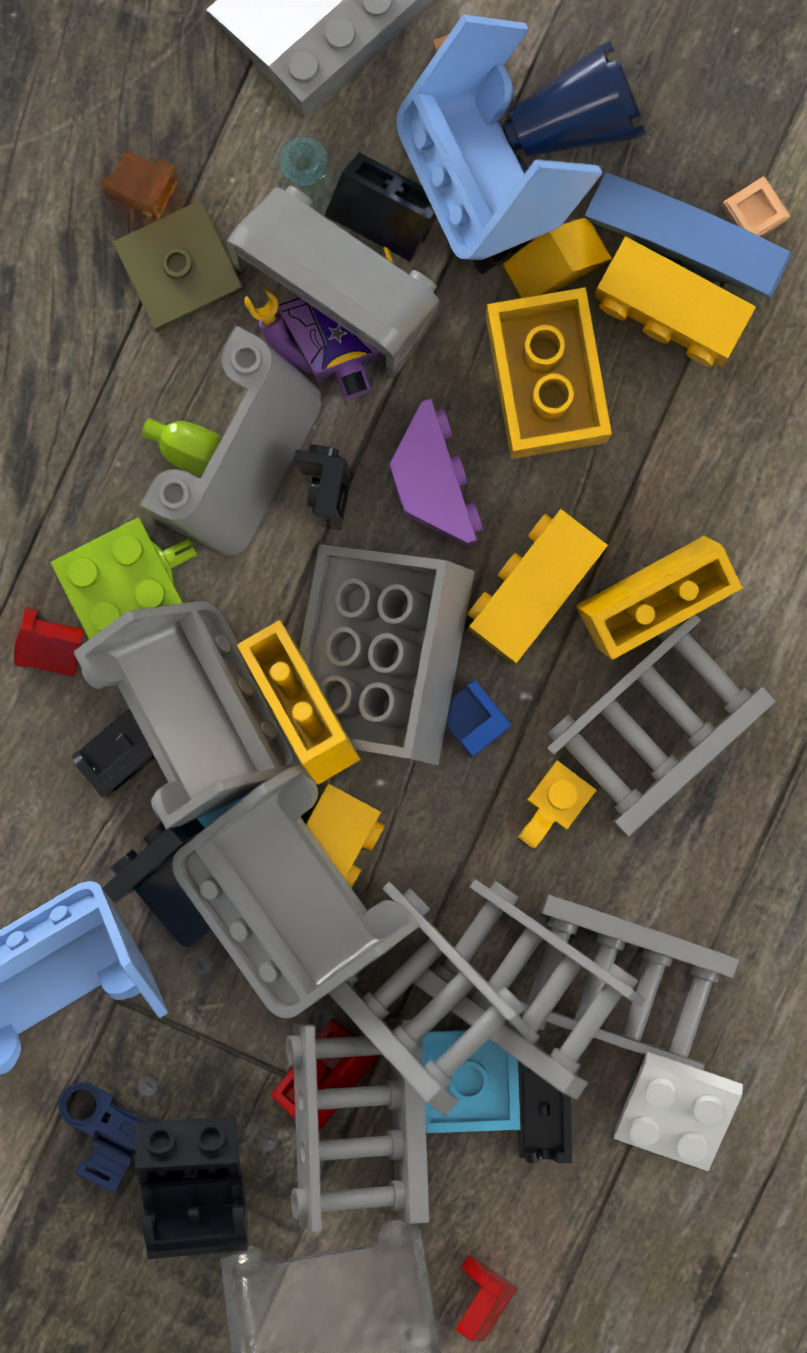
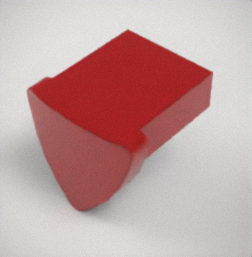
M25 607L14 647L15 666L24 668L28 666L75 677L78 660L74 651L82 645L84 629L38 620L39 610Z
M468 1255L461 1268L482 1288L455 1330L470 1341H485L518 1288L473 1256Z

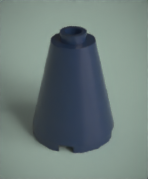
M611 41L597 47L509 110L512 120L504 123L514 151L523 148L527 156H534L636 139L646 135L644 125L637 127L633 125L632 119L640 116L621 63L618 64L617 60L611 62L608 60L607 55L616 52Z

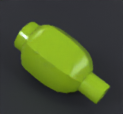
M148 418L141 432V436L159 443L160 452L168 462L196 476L203 475L222 439L218 433L188 421H174L165 425Z

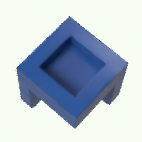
M475 679L451 698L446 726L471 758L512 726Z

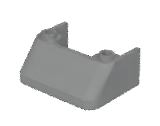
M289 185L284 191L275 187L236 226L226 241L234 270L243 275L251 264L385 355L386 373L395 379L439 316V298L433 293L437 286L428 277L416 270H412L410 274H407L311 208L313 201L297 188Z

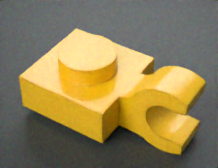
M558 760L555 761L526 800L538 810L518 835V838L534 849L554 822L567 830L596 792V789Z

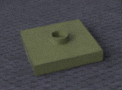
M201 200L113 241L117 253L156 332L244 290Z

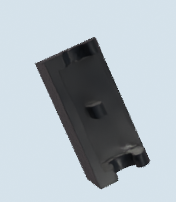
M360 152L342 172L324 215L372 242L388 248L391 252L409 262L416 255L421 241L425 242L437 217L421 185Z
M130 708L82 749L72 755L74 764L102 798H108L155 759Z
M518 1060L521 1129L519 1130V1158H525V1161L529 1163H537L538 1160L544 1159L554 1160L556 1163H572L571 1097L558 1090Z
M242 1175L141 1184V1197L145 1214L141 1216L148 1259L248 1250V1210Z

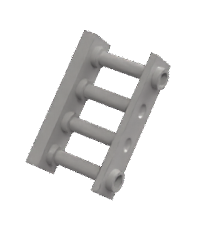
M697 615L657 635L662 642L576 721L568 714L547 733L553 742L545 750L553 756L564 746L617 803L614 809L619 815L611 822L627 837L776 702L763 687L755 689L752 693L746 688L740 690L688 632L701 621ZM673 646L726 703L723 708L729 714L715 727L709 721L704 723L652 667ZM635 680H638L689 735L687 742L692 748L679 760L673 754L668 757L615 700ZM599 713L611 723L653 769L650 775L656 781L642 794L636 788L631 790L579 734Z
M475 879L470 888L486 898L487 901L455 946V949L468 962L503 912H506L526 926L488 982L497 992L504 986L507 989L511 986L542 939L565 954L563 960L522 1017L532 1030L524 1036L512 1024L510 1026L505 1022L489 1039L558 1090L578 1099L588 1082L575 1073L580 1067L577 1060L622 995L638 1006H642L646 998L633 989L638 980L614 963L606 971L519 910L514 905L520 897L497 881H494L491 887L488 888ZM447 958L443 965L437 963L434 969L428 968L413 983L434 998L461 971ZM584 967L604 981L605 985L561 1049L554 1048L552 1053L548 1054L536 1045L540 1038L537 1032L580 969ZM476 990L472 998L466 994L451 1011L472 1026L493 1004Z
M388 882L382 889L395 902L400 903L410 912L420 926L419 928L429 939L374 994L368 991L362 996L354 987L360 980L357 975L364 968L328 994L420 1096L445 1116L459 1102L447 1089L453 1082L450 1076L507 1020L524 1036L532 1028L520 1016L526 1007L505 986L497 992L424 916L430 910L429 906L411 888L402 894L393 884ZM444 953L461 972L404 1028L399 1025L393 1030L384 1020L390 1013L387 1008ZM476 986L493 1005L436 1062L431 1059L425 1065L415 1054L421 1047L418 1042Z
M546 893L540 912L550 916L548 926L552 927L551 932L567 943L571 934L576 935L579 926L598 932L595 942L599 943L594 962L606 971L614 963L618 950H624L626 942L645 948L642 958L647 960L636 992L644 996L646 1000L641 1007L632 1002L622 1034L600 1027L593 1038L646 1055L648 1051L703 1070L705 1064L698 1059L689 1057V1053L712 983H718L721 974L734 978L740 959ZM548 942L528 1001L518 999L526 1007L520 1014L521 1018L525 1015L563 959L564 953ZM673 958L692 964L689 974L694 975L670 1049L668 1050L641 1039L665 966L671 967ZM590 972L575 1018L552 1010L540 1029L544 1030L546 1023L549 1022L573 1031L605 985V982Z
M388 1017V1024L393 1030L399 1025L404 1028L414 1017ZM303 1022L292 1023L293 1035H288L286 1039V1057L289 1066H294L298 1188H293L291 1193L293 1217L299 1219V1225L310 1232H322L321 1212L390 1206L391 1210L395 1211V1217L409 1224L428 1223L429 1200L425 1100L391 1062L390 1079L386 1080L385 1085L317 1089L316 1059L383 1054L367 1036L315 1039L314 1025ZM421 1039L418 1042L421 1047L415 1054L423 1061V1040ZM386 1105L388 1110H392V1130H388L387 1135L319 1140L318 1110ZM388 1156L391 1161L393 1160L394 1180L390 1181L388 1186L320 1191L319 1161Z

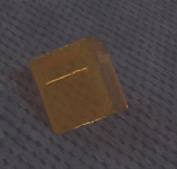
M125 152L113 177L104 176L100 185L106 196L158 220L179 179V175L175 165L159 157L152 163L132 152Z

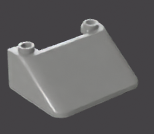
M207 601L128 611L74 651L82 668V674L90 686L95 689L114 685L118 686L161 767L168 783L155 792L151 799V805L166 829L181 826L243 798L262 783L299 763V758L237 647L239 643L226 618L217 607Z
M301 762L259 785L176 852L172 864L176 880L270 1012L281 1018L297 1016L420 927L410 912L403 905L395 901H382L370 910H366L301 818L303 814L314 806L318 798L316 782Z

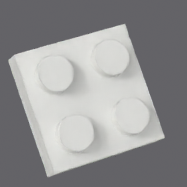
M647 1051L617 1122L614 1139L709 1171L742 1097L743 1084Z

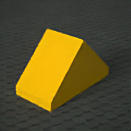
M585 217L562 224L558 229L535 238L504 262L502 266L520 298L554 293L610 262L612 258L591 221Z

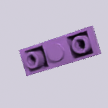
M428 399L421 402L389 464L392 479L406 518L465 548L475 546L477 541L475 532L483 530L474 502L465 505L460 486L467 484V479L459 455L450 458L444 440L452 437L444 409L435 411L432 400Z

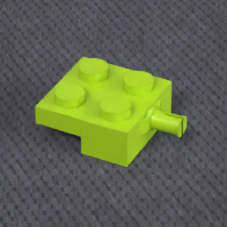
M138 517L50 563L90 640L128 611L184 603L174 584L172 568L198 555L189 537L162 551L153 542L143 521Z

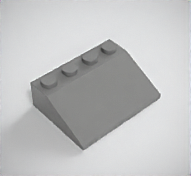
M217 0L206 10L298 113L305 118L437 0Z
M319 544L299 651L356 751L439 765L475 571L448 560Z

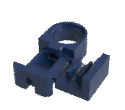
M74 1083L68 1086L60 1096L58 1107L62 1119L70 1126L92 1137L95 1136L97 1131L100 1132L97 1139H92L89 1144L95 1148L88 1162L81 1161L75 1174L115 1194L132 1161L128 1156L132 1149L136 1150V1125L139 1122H146V1120L112 1104L115 1098L114 1095L89 1083ZM79 1090L90 1092L96 1100V1110L86 1120L75 1119L68 1111L67 1105L70 1096ZM154 1116L152 1121H158V1119ZM87 1165L90 1166V1167H92V1168H94V1169H96L97 1171H99V1172H101V1173H103V1174L109 1176L110 1178H108V1177H106V1176H104V1175H102V1174H100V1173H98V1172H96V1171H94V1170L88 1168Z

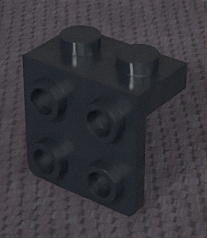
M197 818L181 826L169 829L165 828L163 822L158 824L144 837L149 846L139 855L133 849L110 868L116 876L102 888L114 903L136 891L176 940L185 947L192 946L211 930L176 880L172 865L176 852L205 829Z

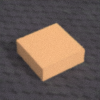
M765 176L731 196L721 205L732 224L760 237L765 236L787 222L791 217Z

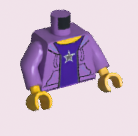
M384 247L386 259L393 263L390 250ZM262 287L268 296V302L259 309L254 308L248 296L245 297V307L254 318L259 320V327L268 345L302 374L311 373L316 382L336 376L344 400L362 396L372 390L364 366L380 360L379 351L300 297L278 303L277 298L269 288Z

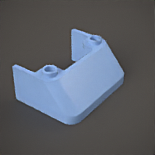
M464 14L400 105L397 113L396 127L402 145L453 252L461 259L483 260L558 229L602 175V171L599 165L535 160L524 174L499 124V120L507 111L514 96L513 85L504 64L529 29L526 23Z
M87 881L77 884L0 930V1075L11 1070L20 1056L21 1043L18 1034L101 985L107 995L115 1000L132 998L141 992L159 1018L168 1014L149 965L111 900L98 883Z

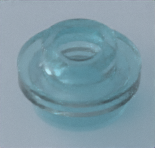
M300 136L293 138L280 151V170L283 176L294 185L309 186L315 184L324 176L327 170V153L322 144L311 137ZM301 155H307L313 160L311 167L306 170L298 169L294 162Z

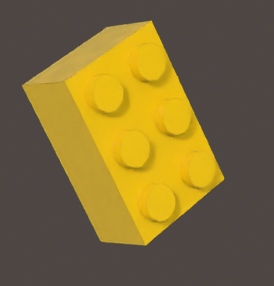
M586 287L487 304L486 322L510 458L517 459L608 443L612 432Z

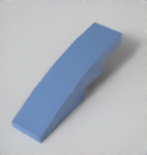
M605 172L584 215L594 225L630 237L635 242L654 252L679 260L686 269L769 299L772 298L792 256L790 251L737 225L665 194Z

